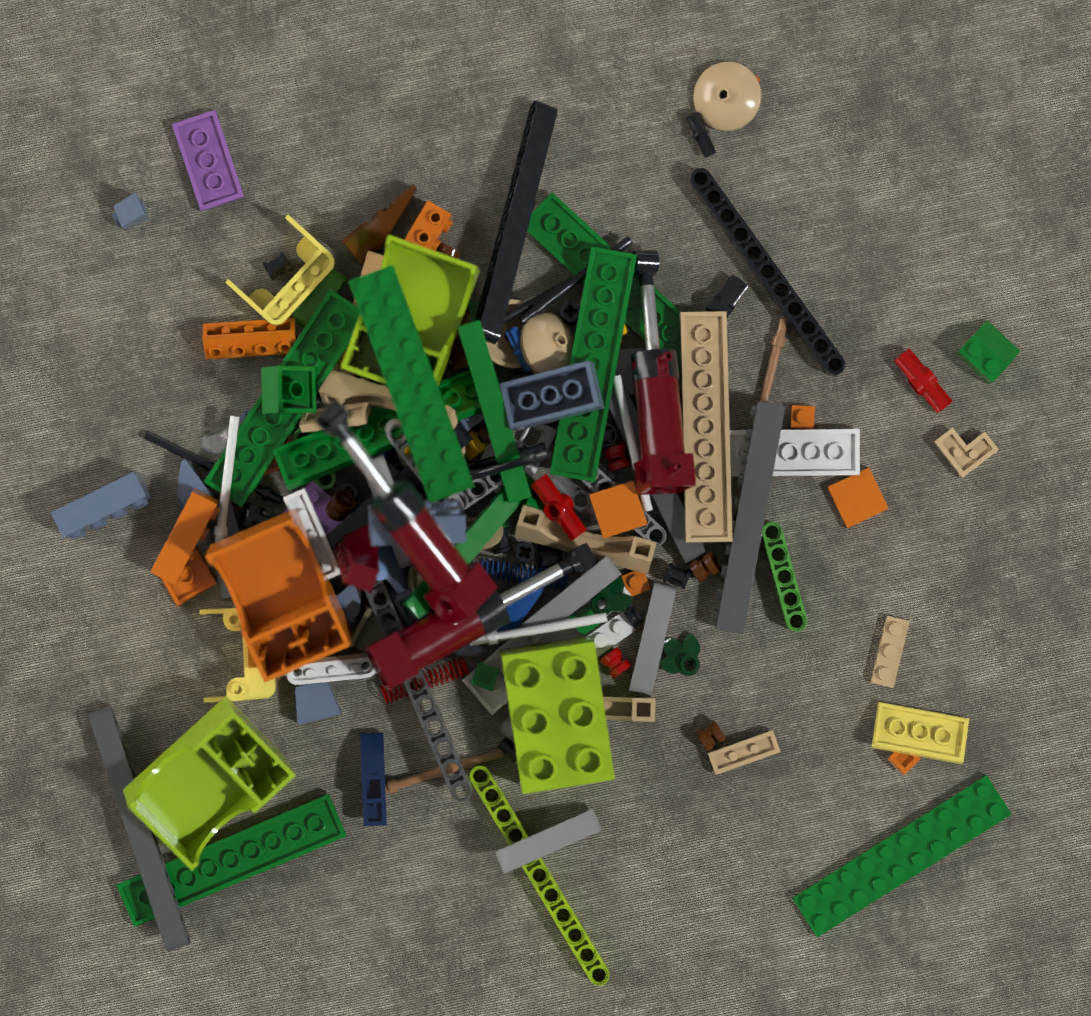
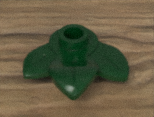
M622 576L616 578L591 599L590 608L594 614L606 613L608 615L611 611L622 612L631 604L633 598L628 594H623L624 582ZM600 602L606 603L604 609L598 608Z
M689 633L683 642L672 638H665L663 649L667 657L659 662L662 669L671 674L680 672L684 676L696 674L700 668V662L697 658L700 652V645L696 637ZM685 661H690L692 663V667L690 669H686L684 667Z

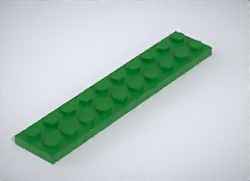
M553 192L531 214L527 232L573 275H576L588 266L591 247L608 250L612 248ZM634 273L625 324L645 341L640 280ZM654 287L660 349H672L677 352L678 372L681 375V311Z
M591 247L570 365L586 361L594 363L604 409L559 420L550 475L596 482L637 259L636 254Z
M394 265L350 280L352 292L430 503L475 487Z
M330 289L280 366L315 367L317 396L325 379L334 370L349 346L359 315L361 314L359 308ZM261 393L238 428L230 491L231 501L240 507H244L275 460L273 449L286 443L303 414H262ZM226 448L204 480L206 484L221 493Z
M470 369L440 381L439 390L444 404L455 410L457 421L482 412ZM376 407L371 409L367 424L348 426V428L368 455L372 457L394 448L385 433V426L388 421L399 419L397 412L392 409ZM395 427L391 430L392 436H398L402 433L401 427ZM322 430L273 449L288 491L356 463L337 435L332 436Z
M985 775L795 895L792 899L818 938L1012 814L989 777Z
M326 794L205 846L199 857V865L193 870L180 858L167 862L165 865L179 907L181 908L342 839L347 834L330 794ZM141 874L116 884L134 927L155 919Z

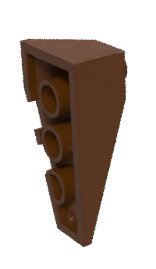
M412 185L389 204V209L379 210L371 219L373 222L369 224L365 221L342 240L344 246L362 267L364 266L368 251L379 253L382 250L388 235H391L418 190L415 185Z

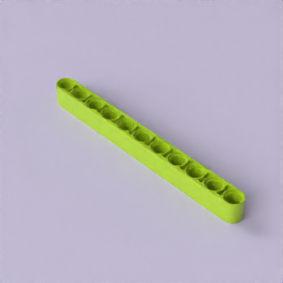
M484 765L474 766L470 772V780L507 843L512 845L529 837L490 770ZM478 769L484 770L487 774V778L482 782L474 779V772ZM489 789H494L498 792L499 797L496 801L492 802L486 799L485 793ZM501 809L508 810L511 815L510 819L507 821L499 820L497 816L498 811ZM519 829L522 832V838L518 841L511 840L509 837L510 831ZM541 857L523 865L522 868L589 980L596 986L607 983L609 980L607 965L543 858ZM536 869H543L546 872V877L543 880L538 881L533 877V872ZM548 889H555L558 892L555 900H548L545 897V892ZM562 908L567 909L570 912L569 918L560 920L556 915L558 910ZM577 928L581 931L582 935L578 940H572L569 937L568 933L571 929ZM585 948L591 949L594 953L593 957L589 960L583 959L580 955L581 951ZM601 968L606 973L605 977L597 980L592 975L593 971Z

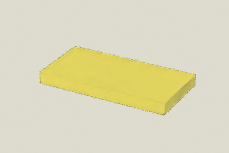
M878 702L871 748L963 764L969 718Z

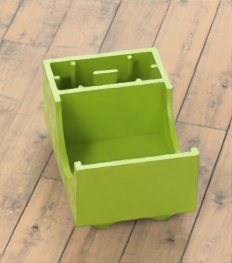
M388 235L380 269L394 265L439 387L458 334L457 326L462 323L480 270L477 266ZM360 314L341 368L387 385Z
M583 636L500 649L505 692L517 757L518 778L522 794L615 780L596 648L592 637Z
M225 696L123 789L128 808L193 870L199 865V857L205 845L224 824L246 811H252L255 814L288 784L296 774L282 752Z

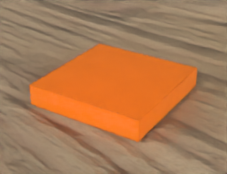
M869 467L860 471V475L849 476L827 487L846 528L889 509Z
M634 481L589 495L603 539L647 525Z
M199 550L193 561L188 559L185 565L188 571L182 581L178 579L174 585L162 579L177 607L218 584Z

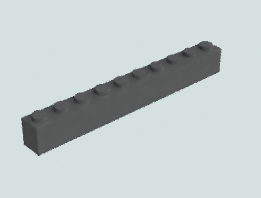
M757 401L756 406L752 405L750 419H753L752 428L747 429L745 441L749 442L748 451H743L741 461L745 468L743 474L739 473L737 487H741L740 495L735 496L733 510L737 511L735 519H732V542H726L724 555H728L727 564H722L720 575L721 578H724L723 587H718L716 600H719L720 604L719 609H714L712 623H716V629L744 634L785 412V406Z

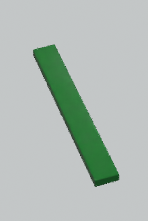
M475 320L457 326L496 461L501 463L518 458L520 455L513 431L509 426L505 404L480 320ZM523 466L500 472L509 504L532 497Z
M524 470L529 490L531 492L533 490L531 484H533L535 481ZM504 486L466 529V543H454V546L468 564L523 501L520 500L509 504ZM424 579L402 603L419 620L432 608L424 597L430 590Z

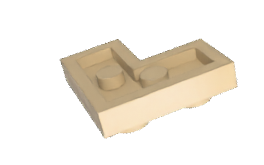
M953 427L934 441L935 445L961 478L999 450L986 432H983L966 445Z

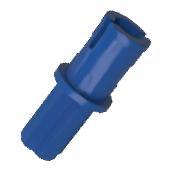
M513 327L507 330L505 334L514 350L512 354L516 355L524 373L531 370L522 354L520 346L521 333L519 329Z

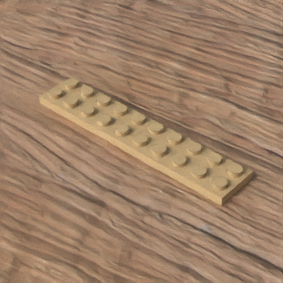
M727 311L680 312L683 437L685 453H693L696 477V486L684 491L685 543L732 542Z

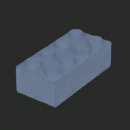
M590 361L500 384L510 429L515 431L604 409L595 365Z
M132 472L51 512V515L62 537L74 539L75 541L86 536L85 531L89 529L98 530L106 526V521L111 518L118 520L128 515L127 510L131 508L138 510L149 504L147 500L151 499L152 496L141 474Z
M424 500L426 508L451 542L466 543V515L462 503L457 500H445L444 503H430L429 500ZM368 505V532L371 546L398 545L373 512L370 511V505Z

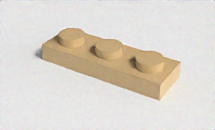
M368 402L343 405L349 413V426L367 424L371 411ZM325 408L316 409V413L302 415L299 424L302 433L321 430L315 419Z
M886 616L870 683L894 688L910 621Z
M773 730L708 752V756L715 775L781 751Z

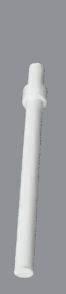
M621 375L615 376L613 385L634 469V463L641 460L622 378ZM640 495L643 511L653 510L650 496Z
M230 416L219 504L220 510L218 512L217 526H214L213 534L216 535L215 543L225 539L228 535L226 524L239 417Z
M606 613L500 632L496 630L470 643V645L499 644V641L603 623L608 622Z

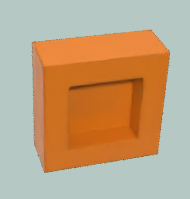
M792 405L790 428L814 429L815 406Z
M633 571L622 575L625 588L630 592L631 597L651 589L645 573Z
M894 752L887 760L904 776L921 758L919 756Z

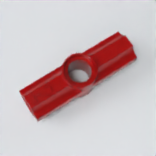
M910 348L894 360L895 364L909 379L908 383L913 390L927 401L936 414L953 402L938 384L939 381L934 373L920 362Z
M547 474L531 484V487L545 505L544 513L546 517L553 522L557 521L571 541L587 530L573 511L574 503L571 497L565 493H560Z

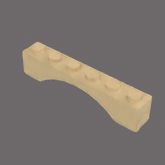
M332 370L319 389L322 402L325 405H329L332 401H337L342 405L368 402L370 406L396 411L386 385H378L365 378L359 379L343 371ZM445 405L453 428H455L458 423L455 410Z
M525 505L522 507L515 533L516 538L566 552L584 543H588L596 560L601 561L608 556L616 566L645 574L649 572L657 543L636 536H610L603 539L602 535L586 531L571 541L558 522L549 520L543 510Z
M603 696L606 720L655 722V698Z

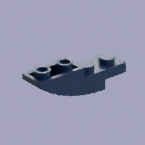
M383 732L360 733L364 826L387 825Z

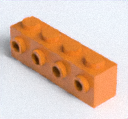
M427 200L404 240L437 251L442 242L439 238L443 232L447 234L453 224V221H451L452 214Z
M288 318L281 325H272L267 320L203 324L202 334L206 360L287 355L298 338L295 318Z
M196 488L193 489L150 573L174 585L178 579L183 580L188 571V568L185 567L188 559L193 561L199 548L195 547L198 540L201 539L203 541L209 531V528L206 527L209 519L214 521L220 508L216 507L219 500Z

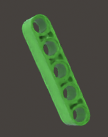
M769 522L763 525L761 539L785 625L789 630L798 632L807 625L806 613L783 530L778 523ZM768 526H774L777 529L778 534L776 538L769 539L766 536L765 531ZM775 548L781 549L784 553L781 561H775L772 558L771 553ZM782 570L787 571L790 575L789 581L785 584L778 580V573ZM788 592L793 593L796 597L795 603L791 606L784 602V596ZM793 615H799L802 619V624L798 628H794L790 624V619Z

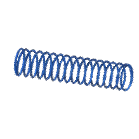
M482 557V560H481V565H482V567H483L484 557ZM486 559L484 570L486 569L488 575L491 571V579H494L496 569L497 581L500 578L501 571L502 581L505 580L507 573V581L509 582L511 579L512 571L513 583L516 581L517 573L518 584L522 579L523 571L525 576L526 564L523 565V569L520 576L521 564H518L515 574V562H513L509 576V561L507 563L504 574L505 561H502L499 572L498 559L493 574L494 559L491 560L489 572V559ZM529 565L528 571H527V574H526L527 577H528V574H529V578H531V577H533V576L536 575V569H537L536 565L534 566L532 576H531V565ZM542 567L539 568L538 574L542 572ZM568 574L565 575L564 581L563 577H561V591L563 588L564 590L566 589ZM560 578L558 583L557 580L555 581V590L558 589ZM554 581L550 583V589H552Z

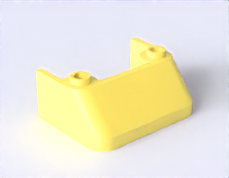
M289 215L285 217L287 222L304 236L298 243L296 251L305 264L274 297L266 289H257L248 297L229 279L225 282L272 325L283 324L335 266L333 255Z
M236 608L199 610L200 614L223 613L225 627L231 631H241ZM243 638L244 677L234 678L229 681L226 688L227 697L231 701L267 699L276 691V678L264 683ZM225 696L205 697L204 703L220 702Z

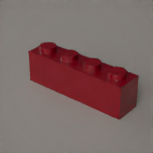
M368 525L344 535L341 542L336 543L333 555L336 557V562L345 584L371 592L380 570L379 556L377 555L378 546H371Z

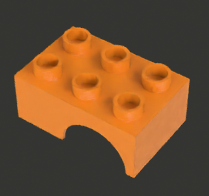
M296 508L210 545L206 559L209 564H212L217 569L229 590L239 616L241 634L264 683L351 646L353 631Z

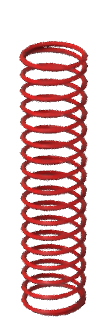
M463 656V663L461 661V658H458L462 674L456 663V660H453L457 676L451 665V662L448 661L452 678L445 663H443L446 673V678L441 669V666L438 665L441 680L436 671V668L433 666L436 682L434 680L430 668H428L431 684L429 682L425 670H423L430 687L433 689V681L435 685L438 687V679L441 685H443V677L446 683H449L448 675L451 681H454L453 673L456 679L459 680L458 671L461 677L464 678L463 669L466 675L468 676L470 673ZM414 678L416 690L414 688L412 681L410 685L411 688L413 687L414 691H417L418 687L419 689L421 688L419 686L417 679ZM399 684L401 696L398 692L397 687H394L396 697L394 696L392 689H389L391 699L389 698L386 689H384L383 685H380L386 704H388L387 697L391 703L393 702L392 695L394 699L397 701V693L400 699H403V693L405 697H408L406 687L405 694L401 684Z

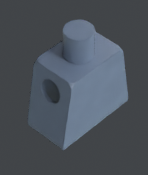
M329 682L305 684L295 687L298 725L342 714V710Z

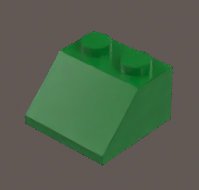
M986 320L955 354L987 384H991L1011 364L1020 350Z
M271 366L261 368L262 414L316 413L315 367Z

